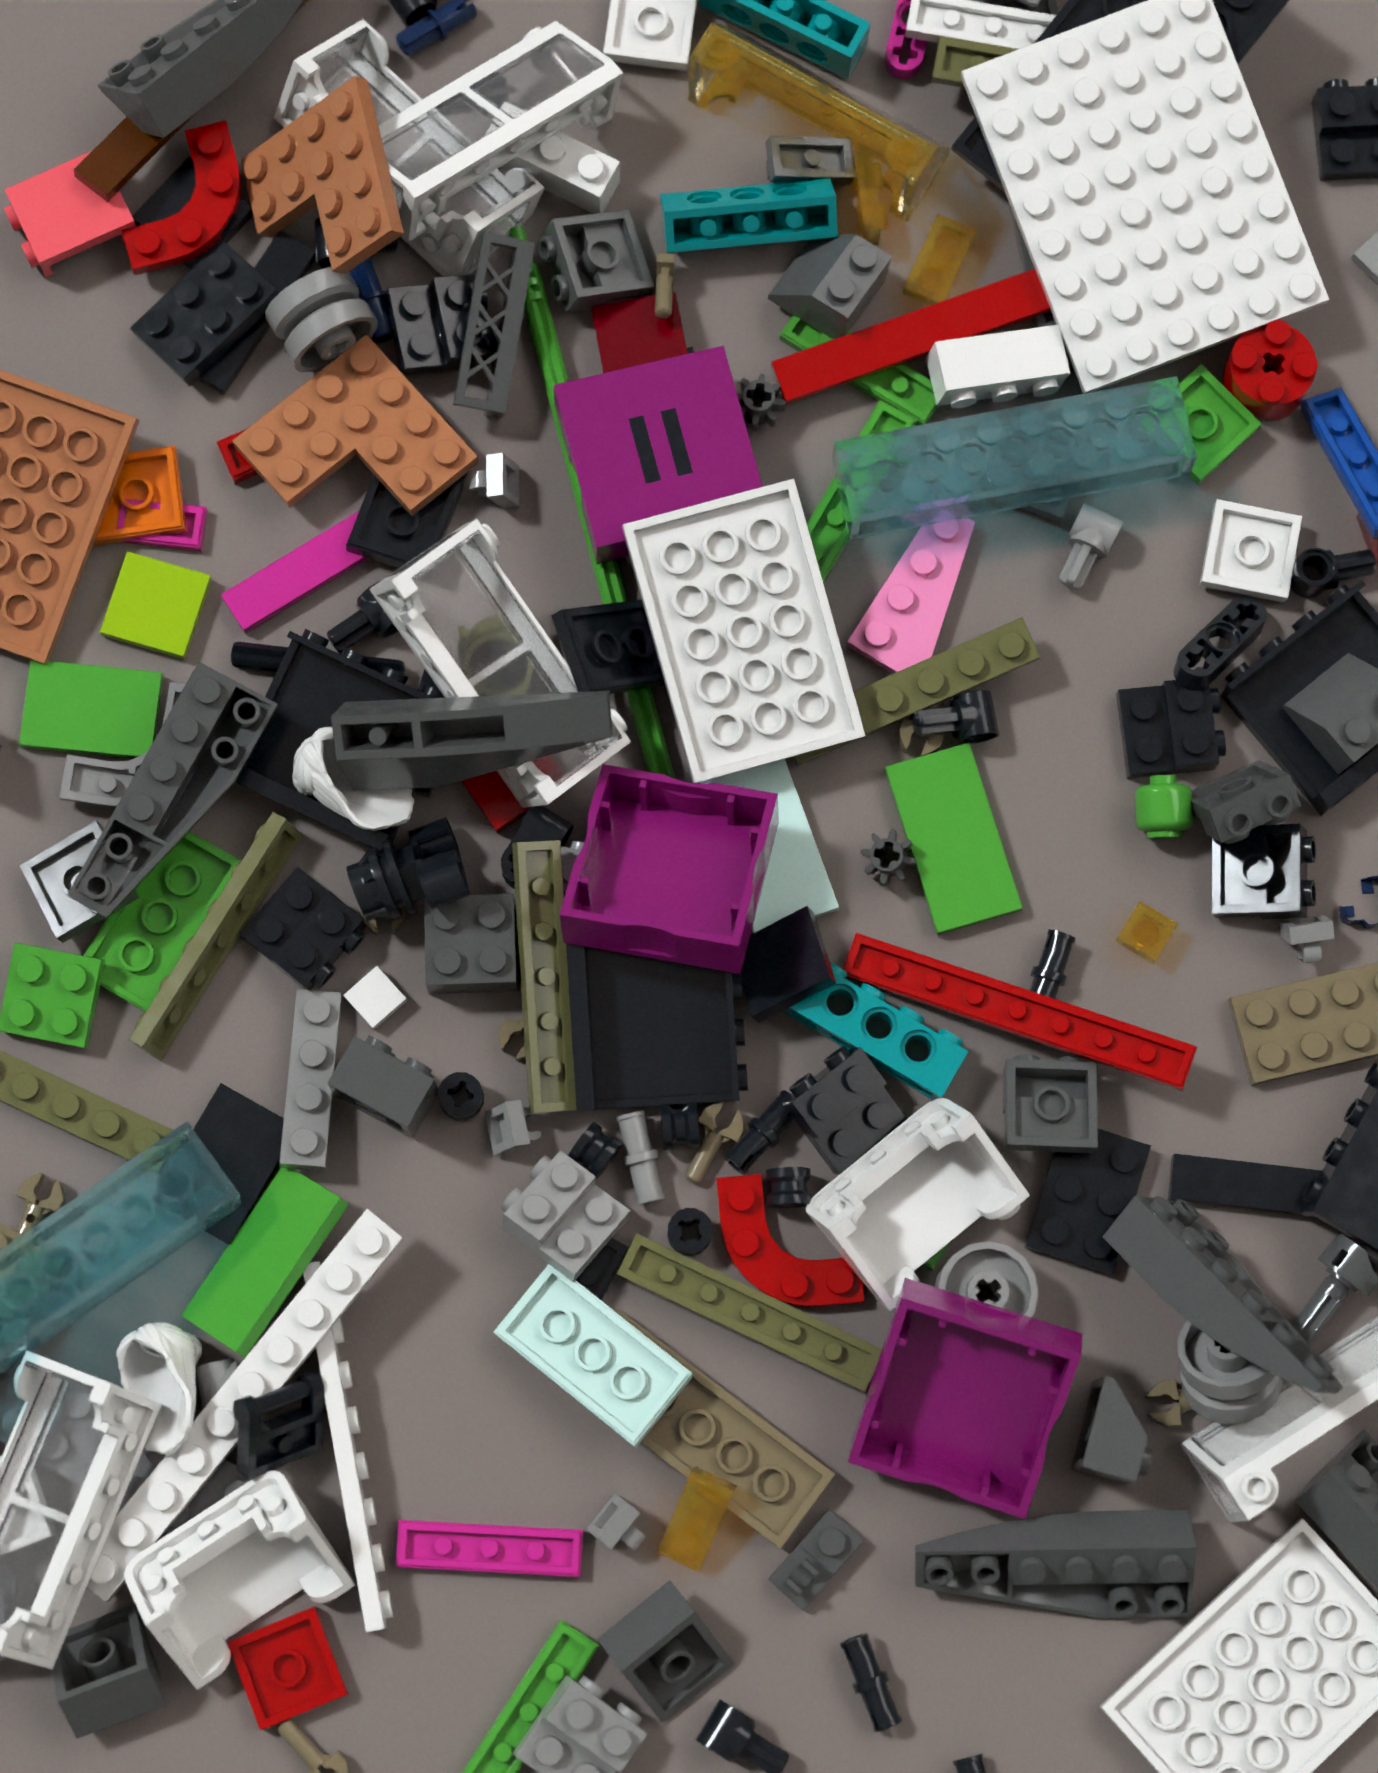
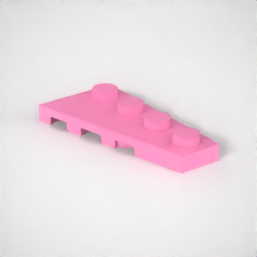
M938 500L852 633L846 646L891 674L932 657L975 522Z

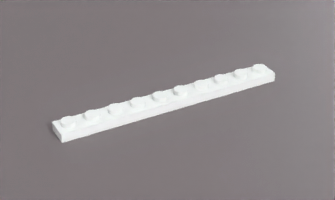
M365 1210L194 1420L193 1428L187 1441L173 1455H166L115 1517L87 1584V1587L103 1601L109 1602L125 1583L124 1573L129 1562L137 1554L161 1539L238 1444V1422L233 1413V1403L235 1400L248 1395L256 1398L284 1387L404 1240V1237L371 1210Z

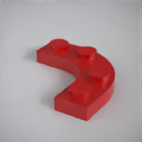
M226 120L185 130L195 168L196 186L190 201L180 212L163 220L122 230L135 276L178 265L198 257L221 238L222 231L229 223L232 215L236 214L241 195V175Z
M762 1174L716 1178L720 1227L726 1251L738 1272L755 1288L781 1302L800 1307L864 1303L863 1281L844 1258L823 1260L800 1259L783 1251L770 1235L765 1218Z

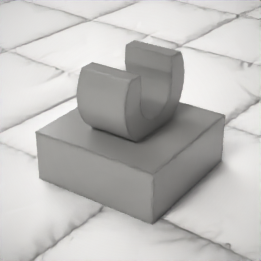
M503 453L486 455V470L469 473L470 490H478L479 497H488L503 509L519 507V465Z
M1323 914L1307 916V918L1279 920L1280 936L1290 945L1296 944L1299 960L1303 959V963L1322 961L1320 941L1335 939L1334 925L1331 919Z
M521 1100L504 1102L484 1112L493 1156L509 1154L541 1137L540 1131L529 1132L527 1130L525 1118L536 1113H529V1106L523 1108Z
M614 1493L586 1528V1530L610 1549L619 1540H622L635 1551L646 1538L641 1531L632 1525L640 1515V1512L616 1493Z

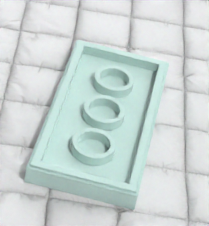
M785 759L699 782V784L718 783L778 794L779 824L752 927L753 933L805 906H808L814 912L816 918L839 910L838 902Z
M549 1264L494 1331L495 1335L635 1448H637L694 1376L688 1369L576 1280L572 1282Z

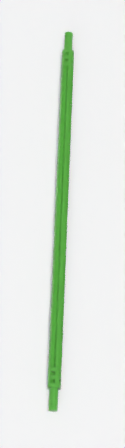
M518 225L508 229L509 237L528 241L524 226ZM532 259L524 310L603 604L625 602L628 599L617 560L596 564L581 508V489L576 472L568 459L554 406V385L568 382L569 378L548 304L547 294L544 289L543 279L540 274V268ZM652 689L627 691L647 772L665 774L675 779Z

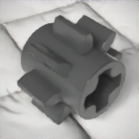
M760 374L758 380L751 381L750 383L747 379L742 378L741 389L743 394L737 393L742 407L744 420L752 424L753 431L758 429V425L765 423L774 427L776 425L774 411L783 412L785 410V401L775 399L780 393V383L771 386V384L765 381L764 374ZM755 398L763 399L762 407L757 408L753 406Z
M891 829L888 838L880 839L875 833L871 834L875 844L871 850L862 849L860 852L864 857L871 859L872 864L865 868V873L869 876L879 871L881 873L880 881L883 886L888 884L889 877L894 876L905 882L906 876L903 871L906 866L917 865V861L912 857H907L906 851L913 846L911 840H905L899 844L897 842V832L894 829ZM889 847H893V851L900 858L898 861H891L889 868H885L884 863L878 858L879 854H887Z

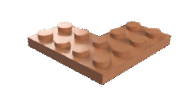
M357 76L352 77L241 159L257 234L271 238L317 205L331 268L334 272L346 274L404 234L369 84L366 79Z
M367 334L232 440L237 451L288 508H291L357 455L406 511L413 516L479 463L478 456Z

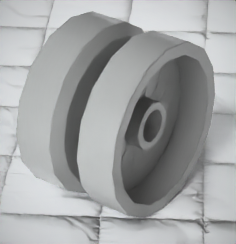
M331 267L314 271L283 289L265 311L266 320L276 337L286 340L284 351L296 370L300 372H314L323 369L366 334L371 339L377 330L378 320L368 303L362 299H357L359 288L349 272L346 274L334 272Z
M991 1241L969 1244L953 1254L936 1276L934 1285L936 1288L974 1300H978L976 1294L980 1292L978 1288L985 1287L990 1290L992 1299L991 1301L988 1299L984 1303L1028 1317H1032L1035 1313L1039 1295L1035 1273L1025 1257L1008 1245Z
M1187 1321L1183 1325L1177 1339L1182 1393L1193 1410L1206 1419L1223 1424L1245 1423L1262 1416L1276 1403L1282 1389L1281 1377L1230 1351L1195 1327L1191 1322Z

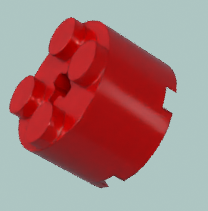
M1275 320L1267 325L1245 332L1237 339L1224 366L1223 386L1256 418L1277 421L1287 417L1299 407L1314 381L1318 369V360L1311 343L1300 331L1289 326L1283 320Z

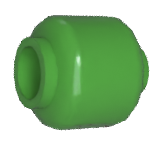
M1176 775L1150 776V784L1143 785L1135 791L1136 827L1141 831L1147 832L1148 839L1182 838V831L1189 829L1193 825L1192 789L1187 785L1177 784Z

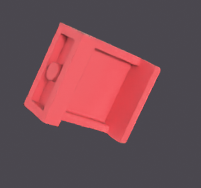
M90 152L4 189L10 205L3 207L13 230L17 231L22 228L28 241L20 245L31 268L40 265L45 277L53 275L50 268L51 265L118 235L121 236L125 244L122 230L136 227L120 190L107 202L75 177L74 168Z

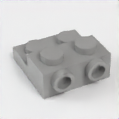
M560 1150L553 1159L546 1155L542 1157L530 1174V1178L533 1179L532 1183L524 1191L516 1187L505 1199L502 1205V1210L505 1211L502 1230L574 1282L629 1219L630 1210L595 1185L596 1176Z
M566 1675L513 1754L538 1773H615L616 1771L621 1773L648 1733L638 1726L643 1720L640 1715L622 1702L619 1703L616 1709L604 1702L602 1697L606 1691L583 1675L580 1681L576 1682Z

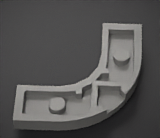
M169 683L163 724L186 684ZM148 750L145 754L129 761H105L67 755L60 800L116 808Z

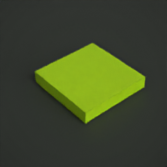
M127 551L100 634L103 637L186 660L212 582L211 575Z

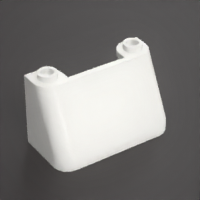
M938 1098L921 1107L811 1198L810 1203L807 1204L806 1212L882 1306L892 1311L896 1307L905 1278L919 1282L914 1271L979 1217L984 1216L990 1220H1006L1017 1213L1021 1203L1030 1194L972 1113L947 1098Z
M267 1471L256 1476L137 1554L129 1562L124 1573L125 1582L146 1627L197 1690L221 1675L228 1666L231 1653L226 1639L304 1589L313 1602L326 1603L336 1599L355 1586L348 1570L291 1484L278 1471Z

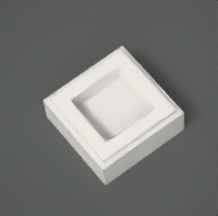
M378 966L373 968L343 995L373 1030L407 1002L406 997Z

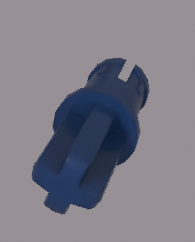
M452 0L435 11L432 9L425 12L426 17L396 35L395 39L398 47L405 55L411 56L437 39L444 41L448 38L447 33L468 20L477 17L474 4L470 3L467 6L466 2L469 0Z
M368 258L350 270V274L359 288V299L368 303L378 320L377 330L371 337L374 343H382L393 339L384 297L386 291H382L372 260Z

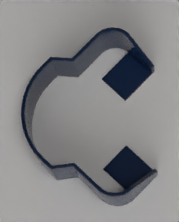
M1378 876L1361 879L1362 894L1374 893L1372 880L1378 883ZM1339 907L1341 921L1346 925L1361 924L1365 929L1378 926V923L1368 924L1364 919L1348 920L1346 917H1355L1354 907Z

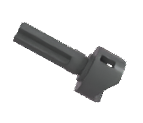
M1343 1234L1337 1235L1318 1259L1328 1266L1326 1271L1331 1275L1325 1278L1292 1323V1326L1309 1346L1347 1297L1349 1289H1352L1354 1292L1359 1289L1369 1296L1378 1284V1260Z

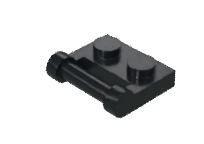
M311 1371L300 1375L297 1378V1382L256 1398L248 1395L235 1400L233 1403V1413L238 1422L237 1472L248 1480L323 1450L324 1384L317 1372ZM302 1400L301 1407L261 1422V1415Z

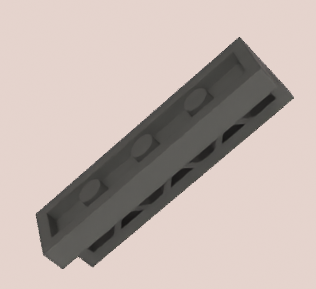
M487 232L483 233L453 405L484 411L483 416L501 419L506 414L535 242ZM491 245L512 249L509 269L501 275L496 273L488 261ZM487 271L493 280L484 285ZM507 277V282L505 286L502 280ZM497 285L504 296L502 311L491 318L482 306L481 298L484 292ZM480 314L485 323L476 329ZM500 320L499 328L495 325V322ZM489 327L497 339V346L494 355L483 361L473 344L475 336ZM472 356L478 366L469 371ZM490 363H492L491 371L487 367ZM480 370L489 380L486 400L465 396L467 379Z

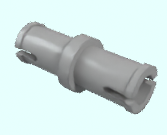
M644 1110L616 1117L626 1156L622 1157L624 1167L629 1166L637 1205L665 1199L655 1159H658L659 1156L657 1149L652 1150Z

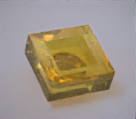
M1139 901L1115 941L1154 964L1178 923Z

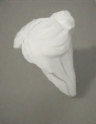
M332 727L318 729L311 737L304 740L296 750L292 779L294 787L299 793L308 797L313 795L322 805L365 830L377 831L399 826L410 820L415 801L412 797V788L352 789L336 761Z
M165 1322L148 1323L140 1326L138 1330L130 1332L121 1340L116 1356L118 1358V1368L123 1388L162 1404L144 1448L147 1451H155L169 1456L173 1455L187 1441L193 1428L196 1406L195 1365L202 1355V1345L195 1335Z

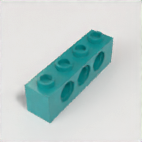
M699 0L700 7L847 80L850 78L868 45L871 23L826 0Z
M830 178L660 194L662 229L667 253L838 237L836 194Z
M831 962L836 984L785 1009V1014L841 1047L846 1046L847 1049L861 1047L875 1067L931 1100L942 1098L969 1052L961 1047L963 1041L958 1036L945 1029H940L938 1033L922 1024L925 1019L920 1014L905 1006H901L899 1010L884 1002L886 996L881 991L866 983L858 987L846 980L847 973ZM835 995L844 996L850 1001L852 1010L843 1016L835 1015L828 1009L827 1000ZM872 1018H881L888 1023L890 1034L885 1038H874L867 1032L866 1022ZM914 1040L924 1043L928 1048V1058L920 1062L911 1060L905 1053V1045Z

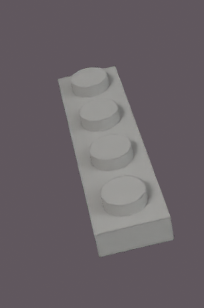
M296 990L280 1168L325 1171L333 1094L327 1083L335 1071L341 992Z

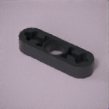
M1238 597L1231 601L1181 649L1173 669L1176 681L1183 687L1192 690L1206 688L1260 636L1267 618V611L1264 605L1251 597ZM1245 617H1248V619H1246L1240 625L1239 629L1235 626L1238 619L1242 620ZM1212 637L1224 638L1232 647L1228 649L1217 648L1211 644L1209 639ZM1201 657L1205 659L1203 668L1191 669L1200 662Z

